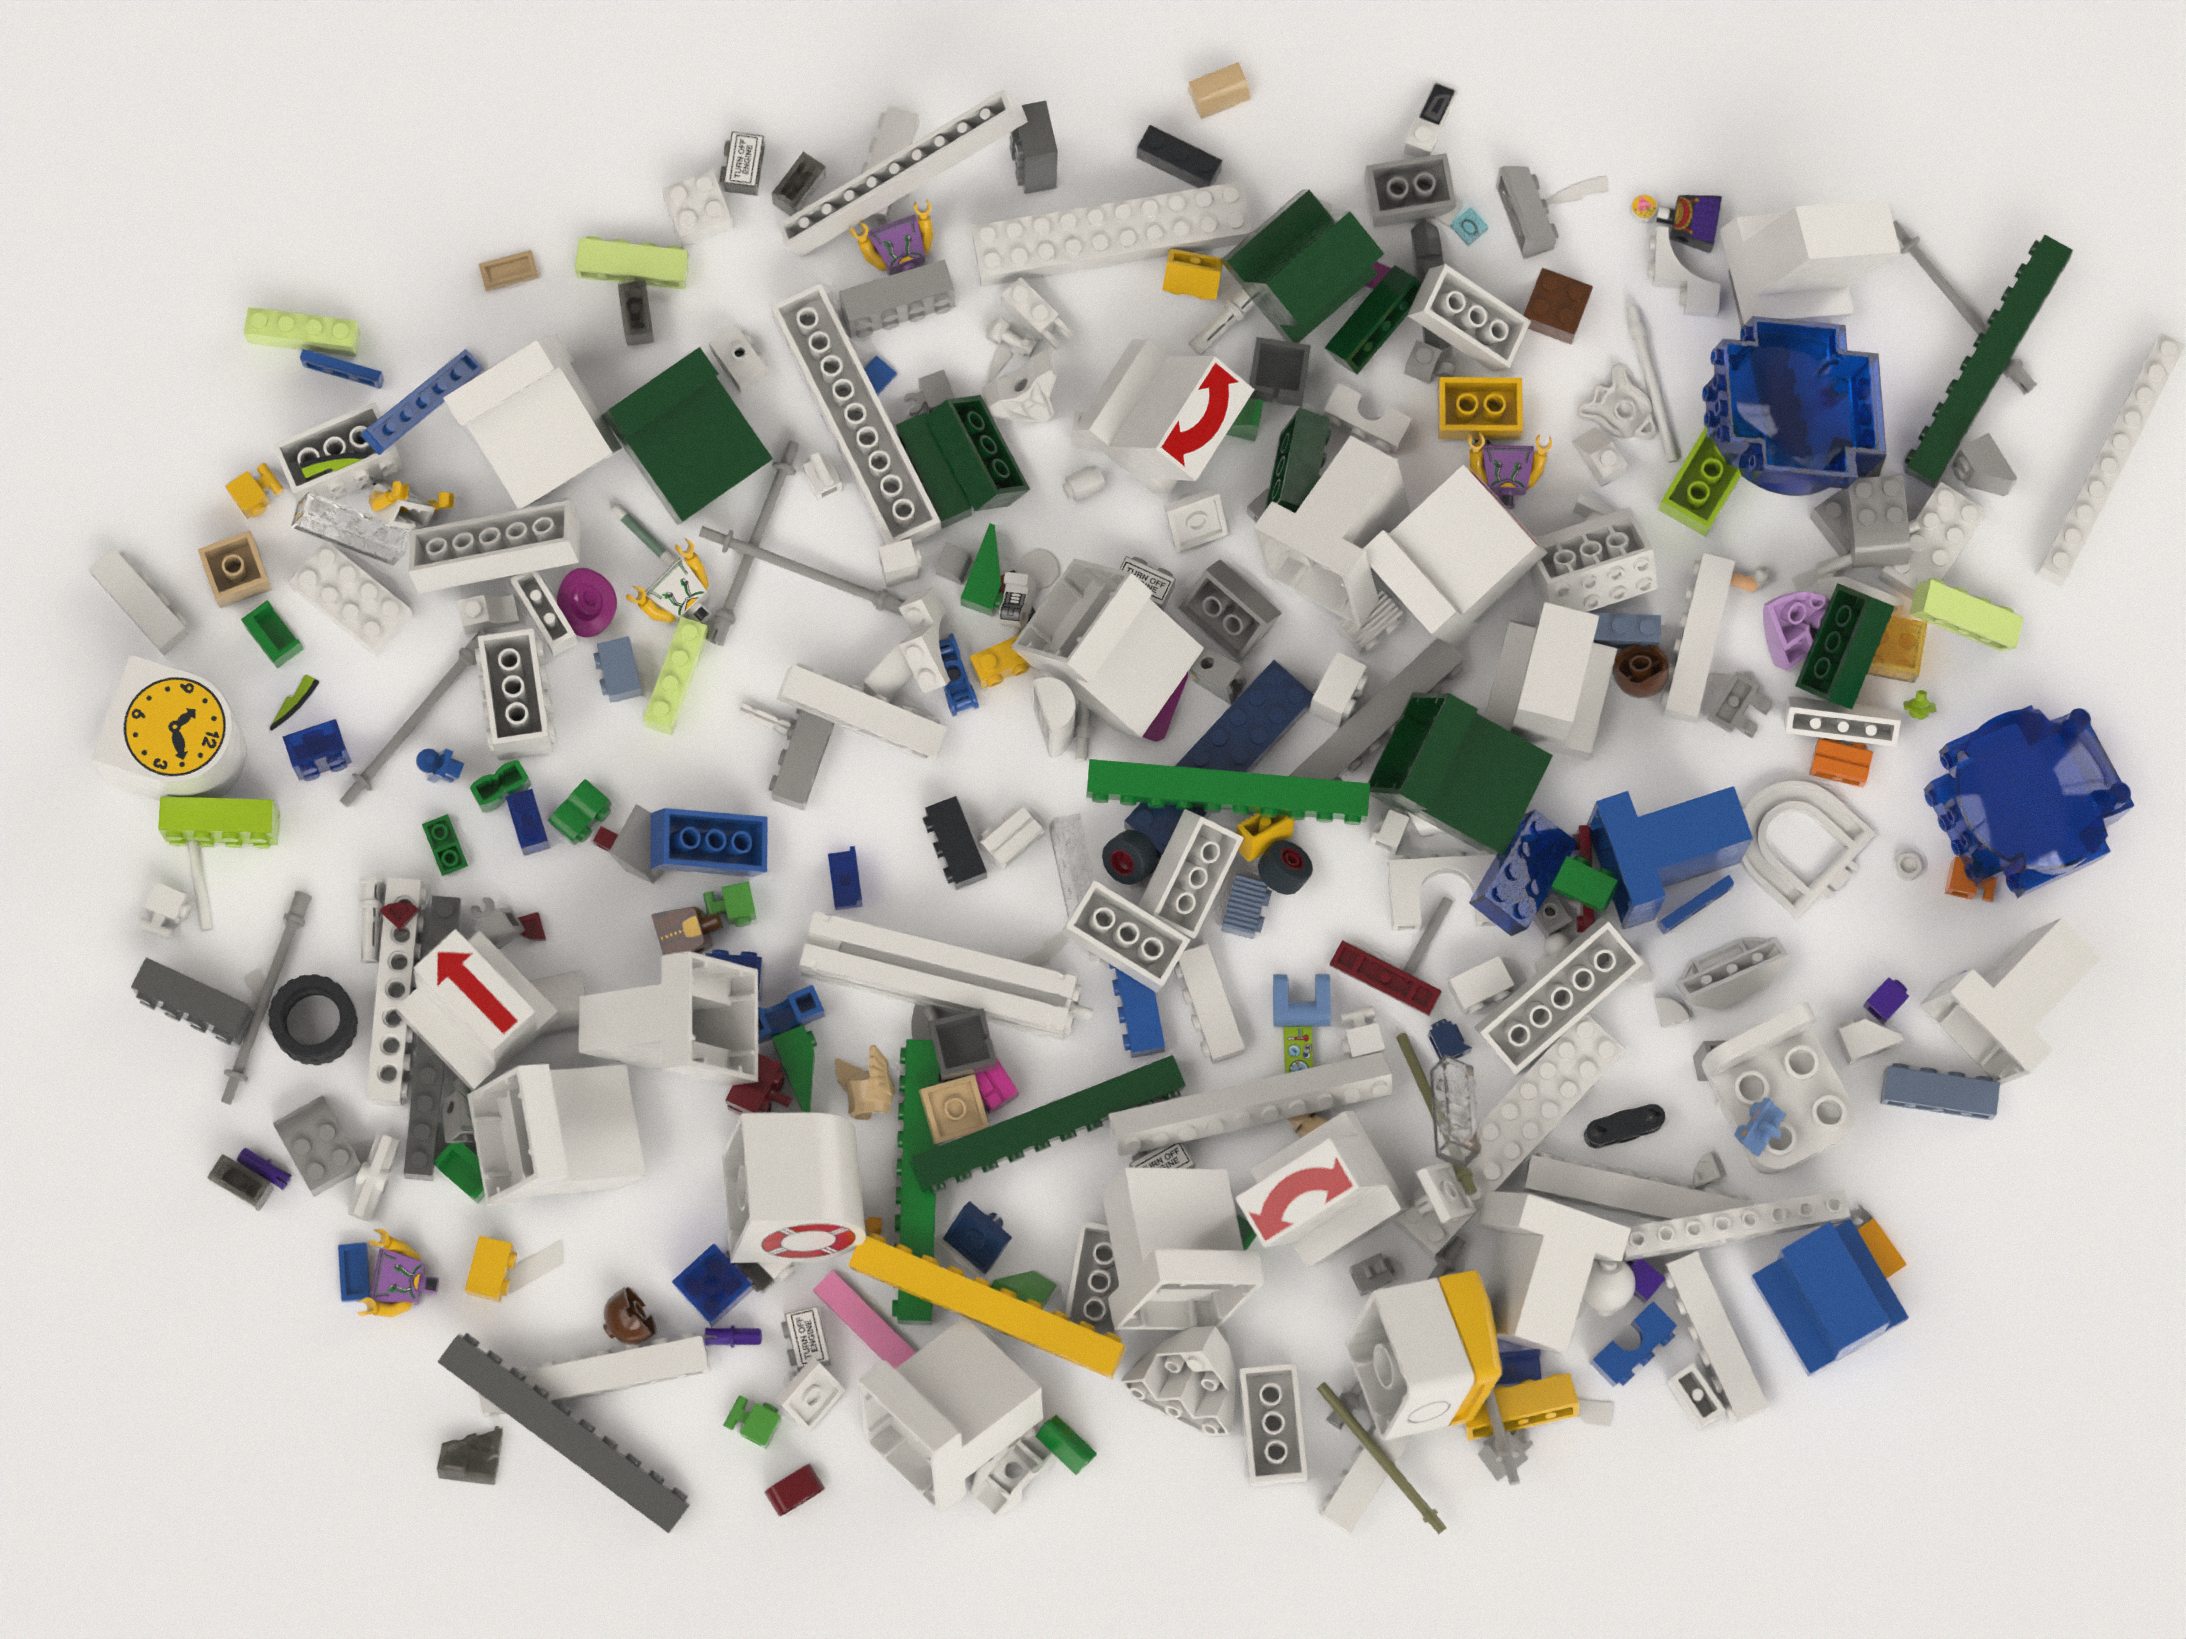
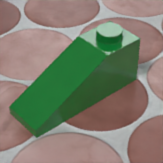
M989 523L960 597V604L992 617L994 609H1000L1004 594L1001 593L995 525Z
M804 1025L772 1037V1041L802 1113H811L815 1064L813 1047L818 1045L812 1031L806 1032Z

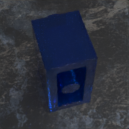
M533 789L505 796L523 856L550 849Z

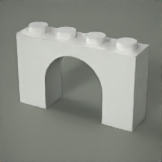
M1485 850L1477 852V855L1466 856V852H1453L1449 854V857H1438L1436 853H1427L1421 855V858L1411 859L1410 855H1396L1392 860L1388 861L1392 931L1420 930L1422 924L1420 889L1428 879L1439 874L1458 876L1469 885L1474 898L1476 927L1504 925L1506 915L1501 855L1491 854Z

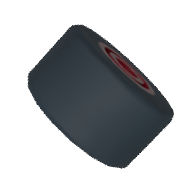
M1126 830L1108 841L1103 848L1102 860L1107 873L1115 881L1125 885H1132L1141 881L1154 870L1157 863V853L1152 841L1145 834L1137 830Z
M1285 840L1273 843L1260 858L1257 865L1258 873L1263 882L1270 889L1284 895L1298 892L1311 877L1313 871L1312 861L1308 854L1298 845Z

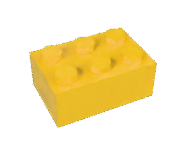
M1439 377L1437 385L1438 439L1466 440V436L1470 433L1472 440H1479L1480 432L1485 440H1520L1523 432L1522 377Z

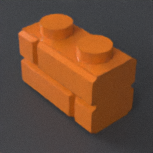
M1818 738L1814 748L1809 775L1863 788L1868 778L1873 751L1867 750V746L1862 743L1853 742L1850 746L1840 743V740Z

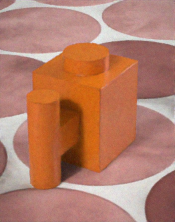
M1961 854L1959 857L1955 856L1950 863L1944 894L1972 900L1977 894V889L1984 890L1982 900L1993 902L2000 869L1989 867L1987 877L1982 876L1983 862L1976 861V858L1971 855Z

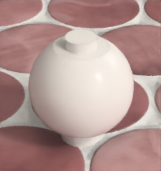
M1594 1259L1582 1298L1583 1301L1597 1315L1604 1317L1611 1316L1616 1311L1622 1309L1629 1303L1635 1291V1277L1631 1268L1623 1260Z

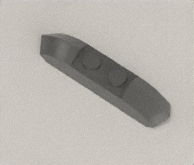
M1425 219L1421 220L1411 229L1415 276L1421 285L1430 268L1444 265L1438 227ZM1422 326L1424 343L1440 350L1452 346Z

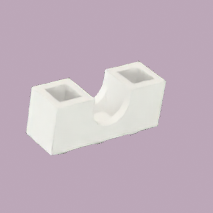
M1338 382L1323 410V416L1330 418L1329 426L1335 429L1343 428L1358 440H1367L1375 444V448L1383 453L1389 454L1392 452L1396 454L1411 426L1412 418L1387 406L1384 414L1379 419L1367 420L1358 411L1363 394Z

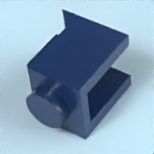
M1445 1018L1431 1025L1432 1029L1429 1030L1427 1036L1442 1066L1471 1053L1473 1047L1464 1044L1465 1040L1457 1024H1452L1451 1021H1447Z

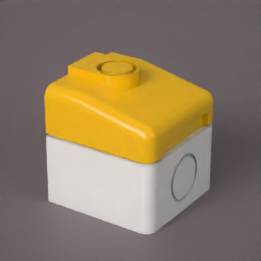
M1477 1270L1442 1276L1438 1280L1437 1278L1374 1290L1344 1342L1382 1440L1472 1421L1502 1372L1491 1303Z

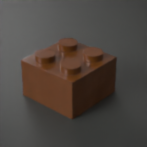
M1542 267L1523 314L1524 317L1531 321L1528 329L1572 345L1590 299L1593 286Z

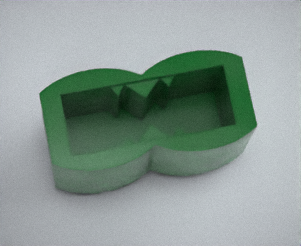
M514 760L503 764L497 769L495 774L485 775L477 779L471 785L470 790L481 811L490 812L500 807L507 798H515L526 792L531 783L519 760Z
M584 779L553 812L548 822L575 846L579 841L584 843L593 832L591 827L597 821L601 823L609 816L612 811L610 809L612 803L588 780Z

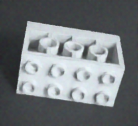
M1630 507L1535 538L1548 552L1530 569L1531 581L1543 604L1547 602L1589 612L1658 589L1653 548Z

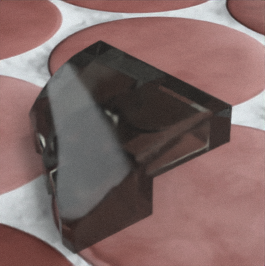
M495 1426V1430L480 1435L473 1433L467 1435L462 1440L453 1439L442 1443L437 1464L439 1479L495 1485L503 1441V1426Z

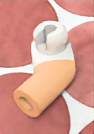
M1759 566L1757 571L1748 576L1733 572L1730 585L1750 592L1756 591L1768 584L1771 571L1766 566Z

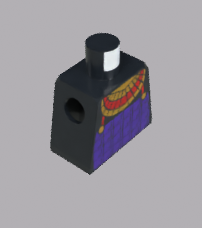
M1678 195L1674 209L1658 207L1656 222L1671 225L1669 239L1711 254L1716 236L1722 196Z

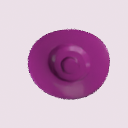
M576 568L564 577L558 590L557 605L575 635L589 638L602 633L610 625L616 613L617 597L613 586L603 575L588 568Z

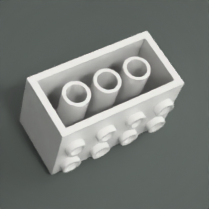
M376 401L272 444L301 512L305 510L308 512L315 511L324 502L331 499L333 501L341 500L350 491L357 488L358 490L367 489L374 481L381 478H393L399 474L400 470L404 469L394 444L378 455L360 435L382 416ZM344 453H366L369 455L367 458L334 472L332 468H329L308 478H305L300 467L302 462L328 455Z
M533 628L478 636L479 648L475 649V656L479 671L483 672V675L478 677L483 699L487 701L482 702L487 726H490V729H486V735L491 753L496 752L498 760L554 752L553 743H558L554 721L553 719L549 720L550 716H554L550 694L545 693V690L550 689L546 666L541 665V663H546L542 639L536 638Z

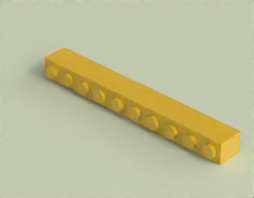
M875 1233L866 1236L865 1241L861 1245L856 1246L848 1264L851 1270L963 1317L966 1316L974 1322L1113 1380L1126 1350L1125 1345L1121 1343V1337L1106 1332L1105 1336L1094 1332L1096 1327L1080 1321L1077 1325L1068 1321L1070 1316L1057 1310H1053L1051 1314L1042 1310L1043 1305L1034 1300L1027 1299L1025 1303L1016 1299L1017 1294L1008 1289L1001 1288L1000 1292L990 1288V1282L979 1277H975L974 1281L964 1277V1271L953 1266H949L948 1269L938 1266V1260L927 1255H923L922 1258L911 1255L913 1250L901 1244L892 1247L885 1244L887 1239Z

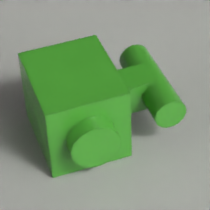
M749 881L721 887L724 900L716 901L714 891L703 893L707 916L715 913H727L729 925L735 924V927L752 924L751 920L757 919Z
M738 1395L723 1426L733 1431L738 1421L743 1423L744 1426L740 1431L741 1437L767 1449L782 1421L781 1415L777 1414L779 1409L767 1402H764L763 1405L755 1403L749 1413L744 1410L749 1400Z

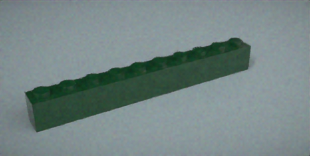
M2044 234L2041 241L2037 239L2034 241L2028 252L2031 255L2027 265L2023 262L2021 263L2014 276L2018 280L2013 288L2010 286L2006 288L2000 299L2004 302L1999 311L1994 309L1987 321V324L1990 325L1986 334L1980 332L1973 344V347L1977 349L1972 357L1968 355L1965 357L1959 370L1963 371L1958 380L1953 378L1945 392L1949 395L1944 404L1941 402L1937 404L1931 415L1935 418L1930 427L1925 425L1918 437V440L1921 441L1917 450L1912 448L1905 458L1904 463L1907 464L1905 473L1933 489L1935 488L2071 259L2073 249Z
M1171 1055L915 1155L909 1162L922 1193L930 1190V1193L934 1194L946 1189V1183L956 1180L957 1184L970 1180L973 1178L972 1173L982 1170L983 1173L991 1172L999 1168L998 1163L1007 1159L1009 1163L1021 1160L1025 1157L1024 1153L1034 1149L1036 1153L1044 1151L1051 1147V1142L1061 1139V1142L1064 1143L1076 1138V1132L1087 1129V1132L1095 1131L1103 1127L1102 1122L1109 1120L1110 1113L1154 1104L1155 1101L1162 1098L1165 1101L1176 1099L1181 1096L1180 1091L1186 1087V1084L1174 1056Z

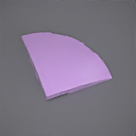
M1809 591L1790 592L1773 598L1764 604L1763 625L1774 666L1788 671L1807 657L1830 602L1826 596Z

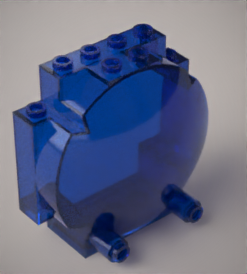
M1752 316L1741 327L1740 340L1723 338L1712 349L1710 361L1714 365V375L1704 385L1702 390V400L1706 405L1704 426L1707 427L1708 438H1713L1719 452L1728 464L1739 468L1741 476L1749 482L1767 491L1788 496L1811 495L1828 488L1847 489L1858 476L1866 477L1887 456L1879 353L1848 350L1846 325Z
M2032 705L2023 709L2008 711L1988 720L1977 730L1946 743L1939 751L1940 762L1949 773L1930 781L1923 789L1925 792L1924 797L1927 804L1933 807L1936 812L1940 828L1950 838L1954 854L1959 856L1965 865L1964 872L1966 877L1973 881L1976 887L2005 875L2007 887L2011 892L2015 893L2018 899L2102 860L2111 852L2105 841L2108 837L2106 827L2118 822L2135 805L2131 799L2129 786L2121 781L2090 724L2091 716L2085 709L2076 708L2071 713L2053 720H2049L2040 709H2034Z

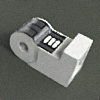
M1005 572L1004 583L1006 586L1003 602L999 609V622L1002 626L1024 628L1031 613L1037 583L1028 574Z

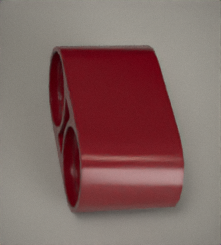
M809 1463L765 1490L764 1493L777 1515L781 1517L822 1492L825 1486Z

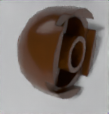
M1641 644L1626 647L1615 657V664L1613 665L1615 681L1619 688L1630 697L1649 698L1654 696L1664 688L1668 680V657L1662 649L1654 645H1650V648H1641Z
M624 1287L608 1299L604 1306L603 1317L606 1323L603 1324V1328L611 1339L616 1338L628 1345L639 1344L655 1335L657 1327L652 1315L647 1318L642 1308L646 1306L643 1300L630 1287Z

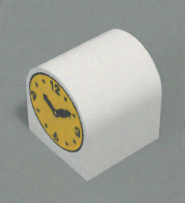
M129 654L91 760L109 786L159 802L160 797L222 798L234 787L242 774L246 760V744L242 730L226 700L213 684L200 676Z

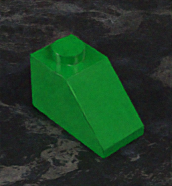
M1248 399L1226 435L1255 442L1262 415L1263 400Z

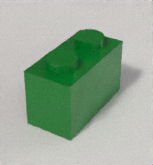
M1575 855L1574 859L1566 856L1552 884L1553 891L1604 915L1619 886L1618 880L1614 879L1616 875L1604 868H1600L1598 871L1589 867L1590 862Z

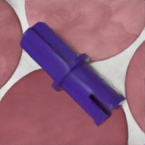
M243 1148L237 1157L238 1163L276 1185L282 1191L288 1185L286 1182L292 1178V1174L272 1164L270 1158L266 1160L248 1148Z
M731 1325L730 1328H705V1336H717V1338H705V1346L730 1345L731 1348H734L735 1345H760L762 1343V1330L760 1328H735L734 1325Z

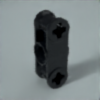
M1648 1104L1595 1119L1587 1125L1583 1135L1584 1141L1590 1148L1600 1149L1655 1133L1662 1127L1665 1121V1112L1657 1104ZM1648 1113H1651L1652 1117L1657 1116L1654 1124H1652L1651 1120H1645ZM1594 1128H1597L1598 1132L1604 1133L1600 1140H1598L1597 1136L1591 1135Z

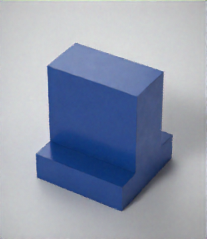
M1734 786L1639 817L1635 811L1629 791H1625L1597 800L1587 822V825L1590 827L1591 842L1600 868L1611 871L1616 875L1614 879L1618 880L1619 886L1612 901L1623 930L1655 920L1666 898L1665 887L1739 864L1753 840Z
M1851 1219L1835 1228L1830 1221L1780 1250L1775 1262L1752 1274L1750 1278L1808 1377L1909 1319V1316Z

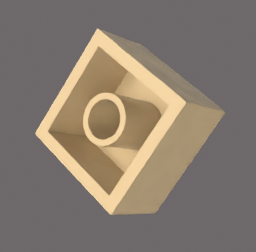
M251 531L197 549L219 608L272 590Z

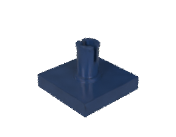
M969 1201L963 1206L942 1239L986 1275L993 1268L1013 1237L1001 1228L1004 1224L1001 1217L995 1222L993 1221L998 1214L992 1212L987 1216Z

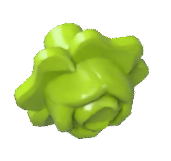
M1917 690L1915 698L1903 702L1904 710L1909 711L1910 717L1924 720L1930 713H1934L1937 710L1936 704L1927 699V692L1924 690Z

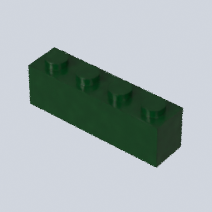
M1394 265L1324 348L1338 364L1358 375L1407 317L1420 290L1421 283L1415 276Z
M924 412L896 424V433L941 521V529L971 517L972 506L969 504L967 495L963 491L960 482L956 479L948 459L944 456L936 436L932 433L925 417L927 413Z

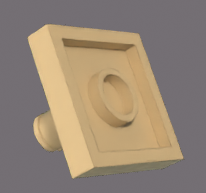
M974 1074L919 1090L934 1145L989 1127Z

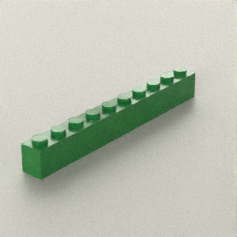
M1089 759L1086 798H1092V802L1108 803V800H1118L1121 805L1135 806L1137 802L1148 803V807L1152 808L1176 805L1178 810L1186 809L1190 811L1193 810V807L1204 808V811L1209 813H1220L1222 809L1232 810V814L1249 815V812L1260 813L1261 817L1275 818L1277 814L1288 815V819L1305 820V817H1315L1316 821L1331 823L1333 819L1344 820V823L1348 825H1360L1361 822H1366L1368 817L1370 783Z
M906 1039V1047L900 1048V1064H905V1075H900L899 1092H904V1103H899L898 1120H904L903 1131H898L897 1148H903L902 1159H897L896 1176H902L901 1187H896V1204H901V1215H895V1232H900V1243H894V1247L897 1244H901L913 1250L911 1255L919 1258L927 1255L934 1258L936 1193L931 1194L930 1190L922 1193L909 1161L913 1156L936 1148L938 1145H934L919 1090L939 1084L940 1071L932 1040ZM898 1289V1300H892V1317H897L899 1325H932L933 1304Z

